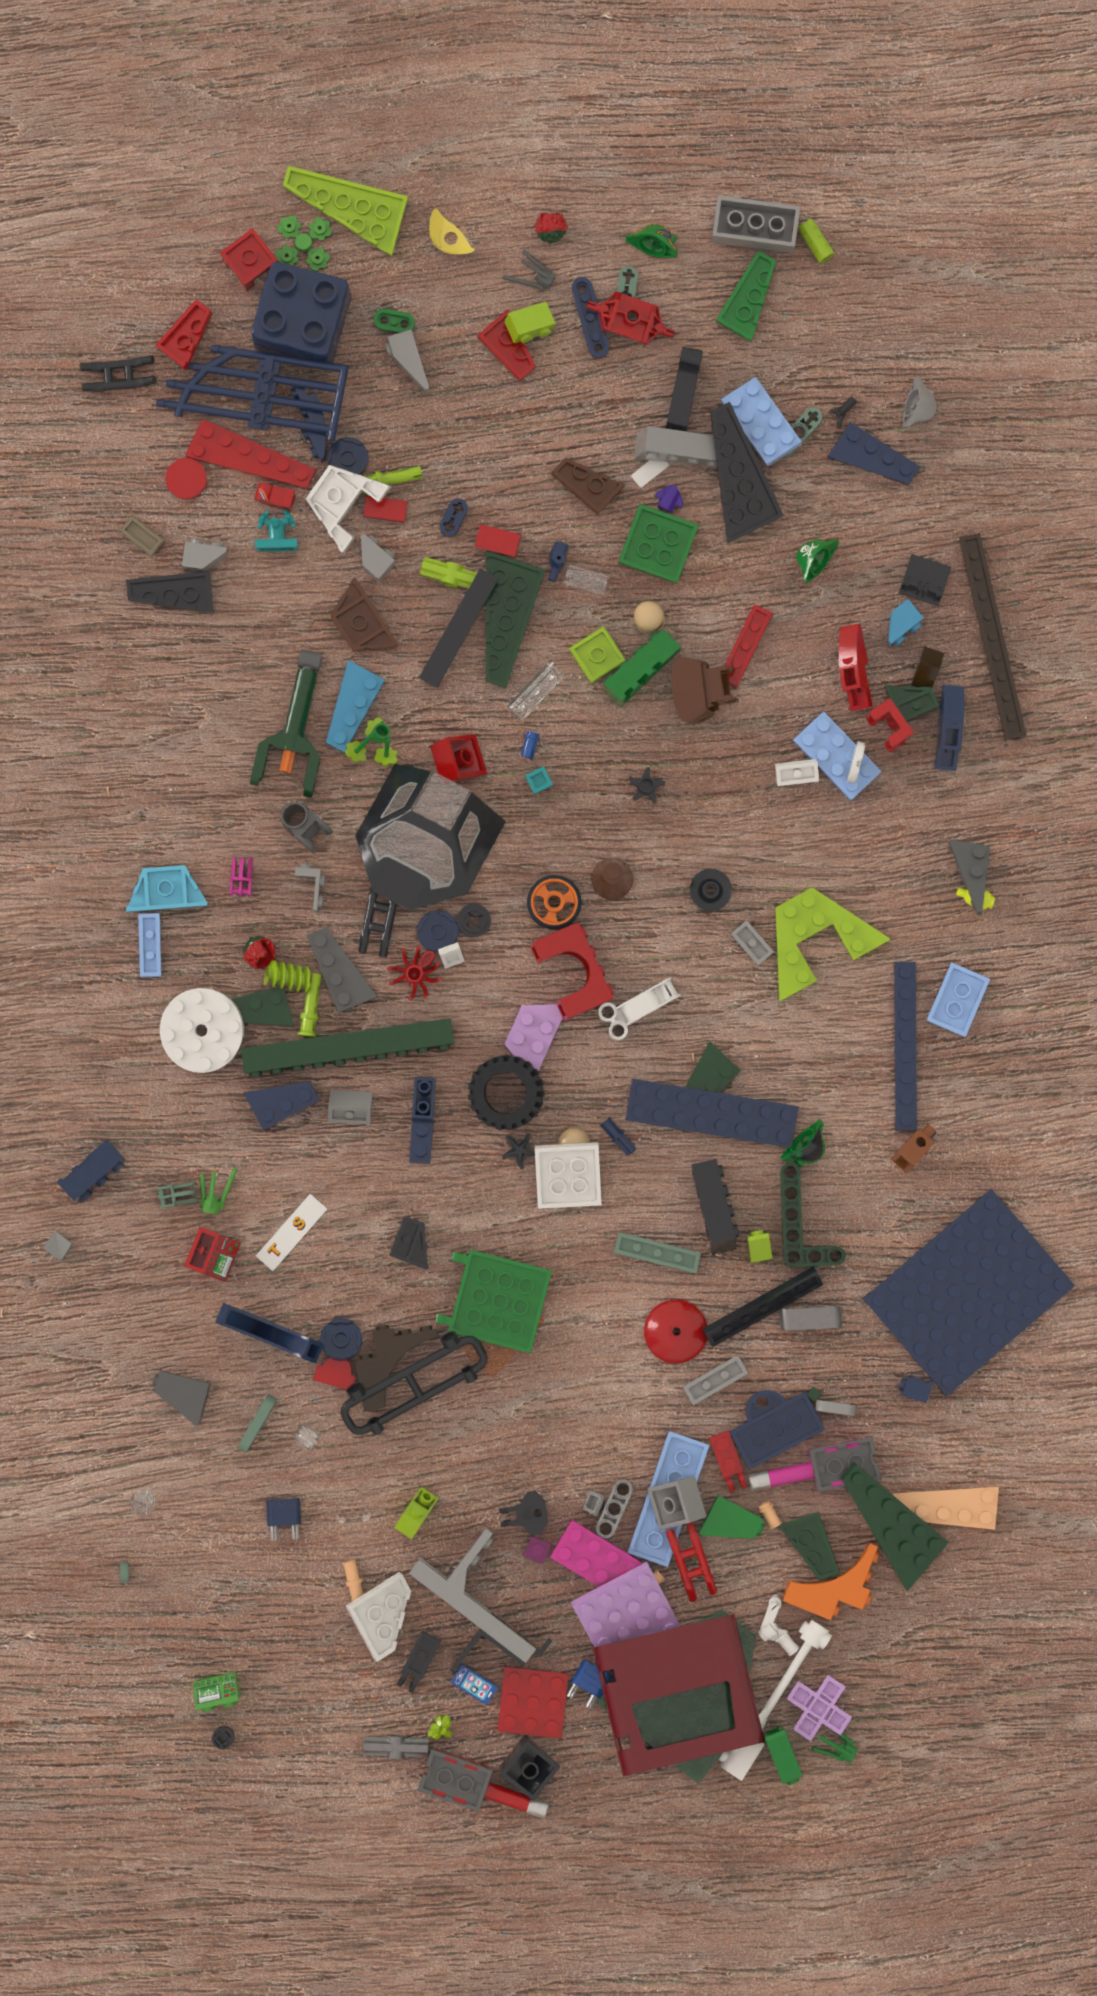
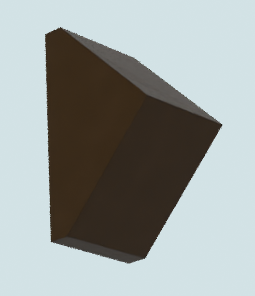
M924 647L911 686L933 688L943 660V652Z

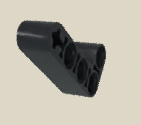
M682 347L666 429L687 431L703 350Z

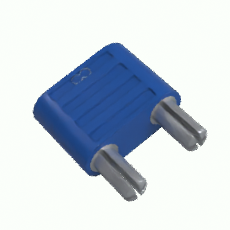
M583 1659L571 1680L573 1684L566 1696H570V1699H573L579 1687L591 1693V1696L585 1707L591 1710L598 1698L601 1699L603 1690L597 1666ZM604 1671L606 1682L608 1684L613 1678V1675H611L607 1671Z

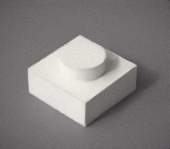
M458 942L438 949L445 969L465 962Z

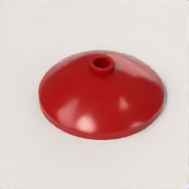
M683 1300L665 1301L656 1306L648 1315L644 1327L645 1341L650 1351L657 1358L668 1363H684L695 1358L704 1348L707 1337L703 1328L707 1326V1322L701 1311L693 1304ZM675 1327H678L681 1331L678 1336L672 1333Z

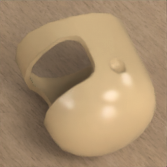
M645 601L640 603L634 611V621L641 633L652 635L656 632L652 631L660 625L661 627L657 631L660 632L663 629L665 616L662 608L657 603Z

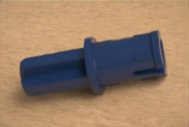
M611 1117L600 1125L612 1138L611 1142H615L626 1156L631 1155L636 1150V1147L624 1134L625 1131H621Z

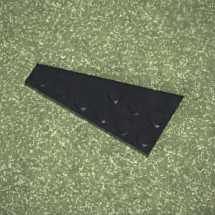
M730 402L710 411L727 544L784 516Z

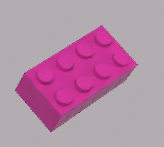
M573 1519L550 1555V1558L598 1587L644 1563Z

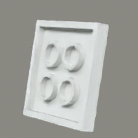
M598 1142L535 1146L538 1209L601 1205Z

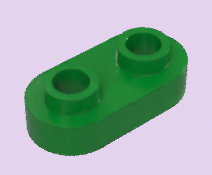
M380 309L374 315V324L381 331L398 334L408 330L413 332L415 328L414 318L409 313ZM386 318L388 319V322L386 324H382L380 322L381 319ZM403 322H407L409 325L408 327L403 328L401 327V324Z

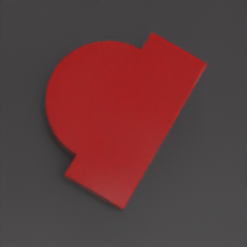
M328 1358L323 1366L317 1365L313 1380L347 1390L349 1386L354 1384L356 1376L351 1375L352 1369L348 1360L337 1361Z

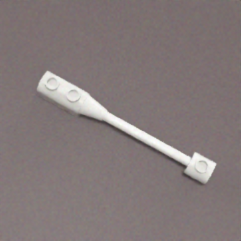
M812 1619L809 1623L804 1621L798 1632L802 1634L800 1638L805 1642L759 1714L762 1731L769 1714L811 1647L823 1650L832 1637L828 1633L829 1630ZM765 1743L721 1753L718 1759L721 1761L720 1767L742 1781Z

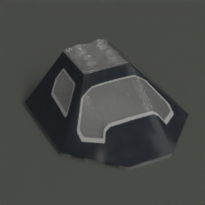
M394 764L355 837L372 891L408 911H413L423 906L437 904L450 898L466 895L506 821L473 792L434 771Z

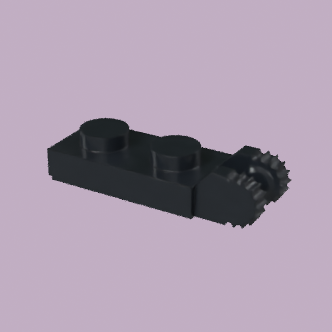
M422 1630L403 1667L404 1671L397 1686L401 1687L406 1680L407 1674L410 1673L416 1676L409 1686V1692H414L441 1642L440 1639Z

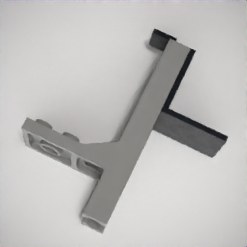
M488 1527L484 1529L449 1577H446L422 1557H420L409 1572L415 1579L479 1627V1630L450 1668L452 1673H454L481 1635L522 1666L525 1665L534 1652L541 1657L552 1642V1639L548 1637L539 1649L533 1642L465 1591L468 1566L471 1565L473 1567L481 1557L479 1551L482 1548L487 1549L494 1540L492 1537L493 1531Z

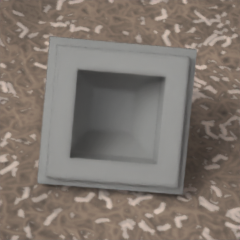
M590 1490L582 1510L598 1516L604 1507L605 1496Z

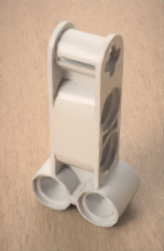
M670 977L618 1007L612 1003L602 1004L598 1010V1017L602 1022L611 1024L608 1030L609 1037L614 1041H622L628 1033L627 1027L679 998L681 994L677 993L670 980L672 978ZM608 1007L613 1010L614 1014L611 1018L603 1017L602 1010ZM621 1026L624 1034L620 1037L615 1036L612 1033L613 1027Z

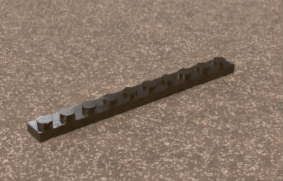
M978 533L960 537L959 543L1004 739L1006 741L1025 737V726L981 535Z

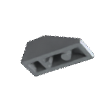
M412 330L388 336V344H385L388 356H393L394 362L425 394H430Z

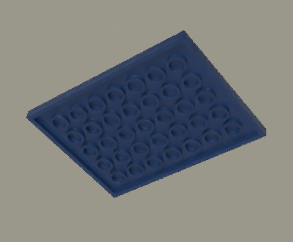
M990 1189L865 1296L863 1300L926 1374L934 1380L933 1382L943 1394L948 1396L1075 1285L997 1194Z

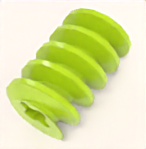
M272 960L265 972L264 985L266 986L270 980L272 987H275L276 983L279 982L280 989H283L286 983L288 984V990H291L293 985H296V992H299L301 987H304V993H307L310 985V969L306 966L302 969L300 965L293 967L290 963L285 967L284 962H279L277 965V962Z

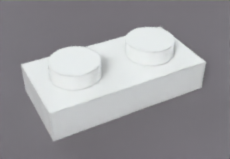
M817 759L775 764L777 786L819 781Z

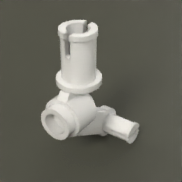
M774 1594L769 1599V1605L758 1633L765 1642L767 1640L775 1641V1643L778 1642L788 1655L791 1656L798 1651L799 1646L788 1635L786 1629L779 1628L774 1622L777 1612L781 1607L779 1595Z

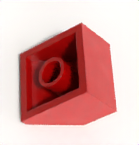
M476 734L447 737L430 745L441 785L455 784L487 774Z

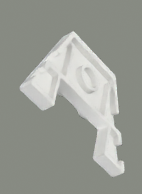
M329 465L306 500L328 530L327 532L338 545V549L345 553L355 537L339 525L341 520L362 490L377 502H381L391 486Z

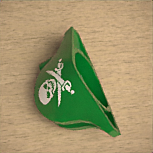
M816 538L814 541H809L797 551V561L803 571V581L805 584H808L817 577L827 566L839 545L837 539L822 541Z

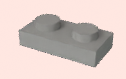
M747 920L730 934L757 966L774 953Z

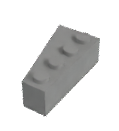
M652 426L645 427L636 435L634 459L686 463L693 466L706 465L708 468H717L713 435Z

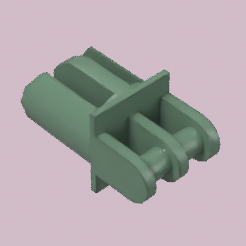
M195 1181L156 1188V1191L159 1192L157 1199L160 1200L161 1204L159 1209L197 1203L198 1198L177 1200L179 1197L195 1195L196 1190L176 1193V1189L196 1186ZM165 1189H171V1195H165ZM172 1198L173 1204L167 1205L166 1199Z

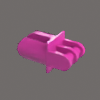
M232 857L230 896H233V894H239V896L245 894L251 897L253 858L248 859L247 877H245V858H240L239 876L236 877L237 857ZM234 882H239V888H233ZM243 883H249L248 888H243Z

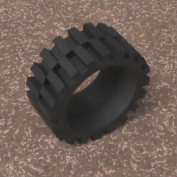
M503 1055L487 1060L473 1073L472 1081L468 1086V1089H470L468 1100H471L472 1106L470 1107L472 1111L476 1112V1117L479 1120H483L485 1125L495 1127L498 1130H512L527 1124L539 1113L538 1111L543 1104V1096H545V1090H543L544 1083L543 1079L539 1076V1071L532 1066L533 1064L519 1056ZM499 1072L513 1073L525 1085V1101L513 1113L498 1112L492 1108L487 1100V1084Z

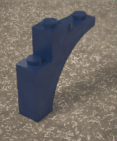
M223 1303L215 1321L219 1325L255 1338L315 1364L324 1346L323 1343L292 1329Z

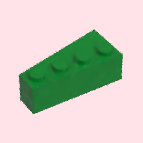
M664 629L660 633L656 631L648 639L649 643L645 646L641 645L629 661H624L620 665L619 670L611 674L603 682V691L620 708L681 650V646Z

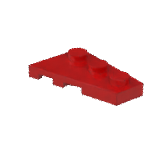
M507 309L479 333L477 338L521 382L535 370L536 366L526 345L521 342L513 343L504 322L510 313Z

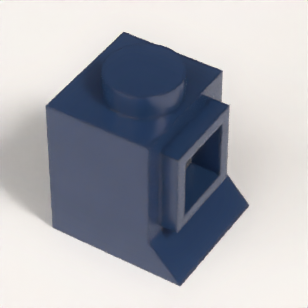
M913 1376L901 1378L898 1390H901L900 1395L927 1403L934 1380L925 1383V1380Z

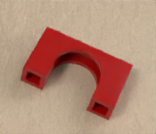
M579 922L533 941L529 945L538 964L560 955H570L577 958L585 968L586 982L583 988L556 1002L564 1022L600 1007L604 1003H609L613 1000L612 995H614L611 985L607 984L603 977L605 973L602 966L596 962L594 948L591 945L589 946L586 940L587 933L583 926L580 927Z

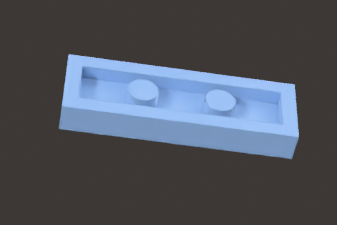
M160 913L138 914L140 977H162Z

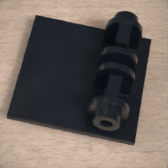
M911 554L899 593L939 606L951 566Z

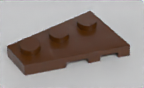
M566 457L551 473L556 480L597 515L626 485L621 481L617 482L608 478L605 474H598L589 470V467Z

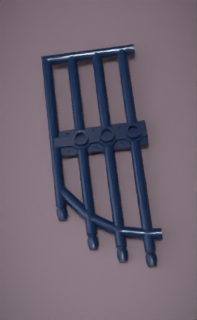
M211 345V352L221 353L222 355L206 364L190 362L187 370L192 369L198 372L189 382L166 381L167 387L183 390L179 402L166 401L164 399H157L156 406L175 409L174 416L182 417L183 412L188 411L248 421V428L268 431L269 424L328 433L327 440L335 441L349 365ZM236 356L260 360L258 372L221 367L220 365ZM283 363L339 372L338 383L332 384L280 376V365ZM207 373L256 380L254 392L198 383ZM277 384L335 392L334 404L275 396ZM193 391L251 400L252 405L250 413L190 404L187 401ZM273 404L332 413L330 425L271 416Z

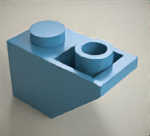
M909 599L904 601L890 614L887 638L889 648L893 644L897 647L906 639L904 636L911 631L913 634L922 627L921 622L924 617Z

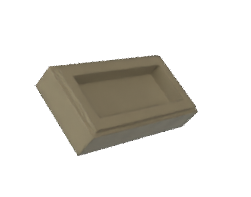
M133 515L119 530L122 535L151 558L165 543L160 536Z

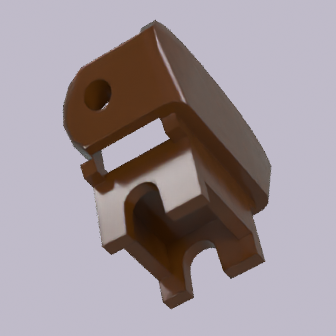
M681 656L677 657L672 665L671 684L675 708L682 721L696 725L715 715L714 711H718L720 705L739 702L737 697L733 698L731 695L728 676L729 674H735V669H730L727 665L709 668V664L704 661Z

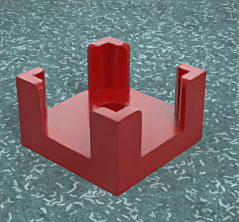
M253 228L220 252L222 261L227 267L232 269L247 292L255 286L254 281L269 270L272 263L278 262V259Z
M890 698L868 713L869 716L866 717L870 726H874L886 718L888 726L892 731H895L894 734L888 737V742L884 744L889 753L908 741L914 733Z

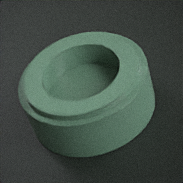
M120 1562V1583H128L129 1563Z

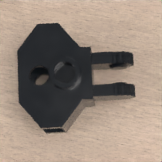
M536 1491L526 1492L520 1504L499 1508V1513L507 1514L516 1511L517 1515L516 1520H503L500 1522L501 1527L523 1526L534 1536L541 1535L548 1523L545 1500ZM536 1509H540L542 1511V1514L540 1516H536L534 1514V1511Z

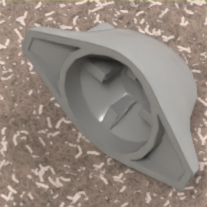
M919 376L914 378L906 399L903 412V428L905 429L913 423H922L931 419L936 412L937 406L933 396L934 392L925 388Z

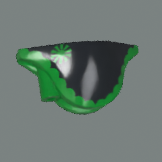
M819 1119L802 1131L780 1158L785 1162L793 1160L799 1167L820 1160L825 1152V1142L822 1135L823 1121Z

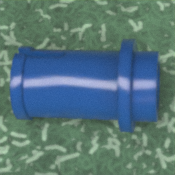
M527 731V734L524 735L525 742L521 756L534 759L537 742L540 741L538 733Z

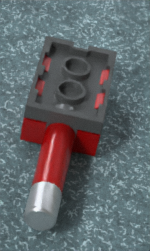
M432 1746L426 1764L430 1768L428 1772H423L417 1791L479 1812L483 1798L531 1815L545 1818L549 1807L548 1802L537 1798L533 1801L523 1793L489 1782L493 1767Z

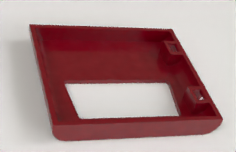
M735 1614L593 1648L622 1776L765 1742ZM612 1669L615 1682L607 1684L604 1671ZM725 1681L729 1682L735 1723L734 1729L650 1750L645 1748L632 1710V1704ZM628 1736L630 1748L622 1750L620 1737Z

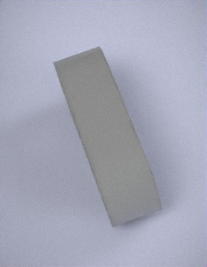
M816 1400L815 1410L855 1416L856 1405Z

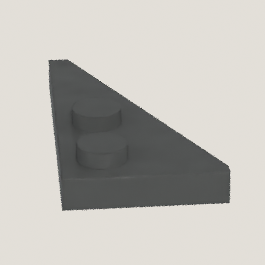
M950 839L949 848L953 851L956 866L960 870L961 879L971 897L972 907L977 915H981L990 846Z

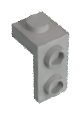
M301 864L300 867H295V877L315 879L313 912L318 913L319 908H323V895H320V888L325 886V875L322 874L321 869L313 868V865Z

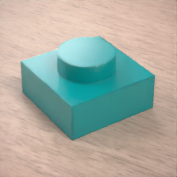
M544 766L525 775L534 795L553 786Z

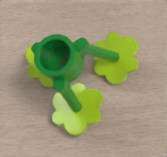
M377 717L373 721L367 722L368 727L365 729V735L368 737L362 743L354 741L346 745L345 754L347 757L351 758L353 762H364L366 760V749L364 747L371 740L379 744L385 743L382 749L378 748L376 750L375 762L382 763L383 766L397 763L396 756L398 753L389 746L391 738L388 737L390 735V728L387 724H384L381 718Z

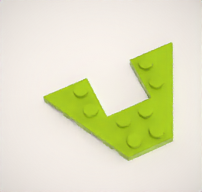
M813 887L775 908L779 1001L781 1002L817 982L797 946L798 943L833 925L854 961L890 941V938Z

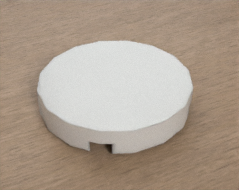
M860 741L856 743L847 782L850 783L856 782L864 755L865 743Z

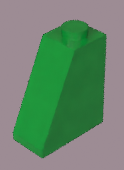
M717 1495L698 1533L702 1536L755 1539L756 1535L760 1536L762 1534L765 1524H763V1518Z
M781 1725L763 1732L782 1784L792 1785L800 1781L799 1777L803 1775L784 1727Z

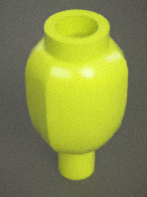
M958 887L956 895L963 897L965 902L972 906L968 890ZM985 890L983 910L987 908L992 909L995 897Z

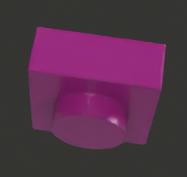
M531 1536L524 1557L544 1564L551 1543Z

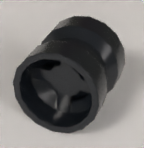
M220 1726L212 1735L213 1745L221 1750L229 1748L235 1739L233 1729L228 1726Z

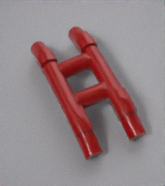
M691 1522L686 1524L693 1544L692 1548L681 1551L674 1529L666 1531V1535L690 1602H695L697 1596L691 1581L692 1578L703 1575L710 1595H715L717 1588L695 1524ZM696 1555L700 1567L688 1571L684 1559Z

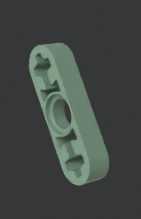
M815 407L808 408L791 426L793 430L798 427L804 430L805 435L799 438L802 443L820 425L822 412ZM808 414H817V422L813 420L807 427L805 423L809 420ZM799 447L789 452L782 458L790 457Z
M269 1394L266 1396L238 1444V1449L245 1453L248 1452L278 1399Z

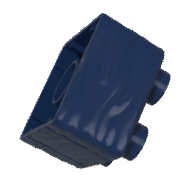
M282 262L272 263L268 270L252 326L251 334L254 348L260 352L334 363L338 343L352 299L348 282L339 277Z

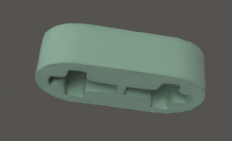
M625 266L621 269L617 292L624 294V290L629 289L628 296L635 298L638 272L634 267ZM627 272H631V276H634V278L630 279L629 284H626V277L623 276L627 275Z

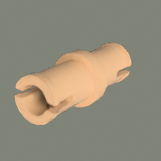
M355 1559L342 1563L347 1578L345 1583L347 1587L349 1586L352 1601L363 1595L361 1586L363 1581L361 1577L359 1578Z

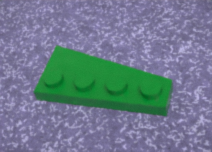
M759 250L757 251L716 319L718 324L749 342H752L776 264L775 259Z

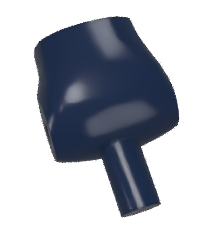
M557 541L550 551L549 565L551 572L548 578L550 582H556L559 572L565 565L569 549L566 543Z

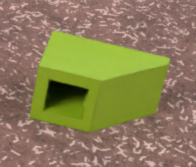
M763 1230L750 1232V1237L746 1238L750 1263L772 1259L769 1233L764 1234Z
M420 1487L394 1528L412 1539L439 1498L423 1487Z

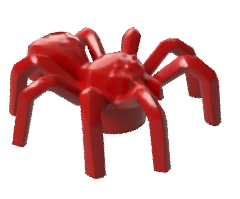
M419 946L416 948L412 965L407 960L406 949H402V958L407 969L392 966L387 968L388 971H401L405 973L399 978L390 981L389 985H395L405 978L404 983L409 981L408 986L413 983L412 993L408 998L409 1001L413 1000L416 994L417 983L423 989V998L426 999L428 992L422 980L429 983H437L441 980V977L431 979L424 976L436 970L440 963L437 962L433 967L423 970L432 965L434 952L426 951L421 956L417 965L421 950Z

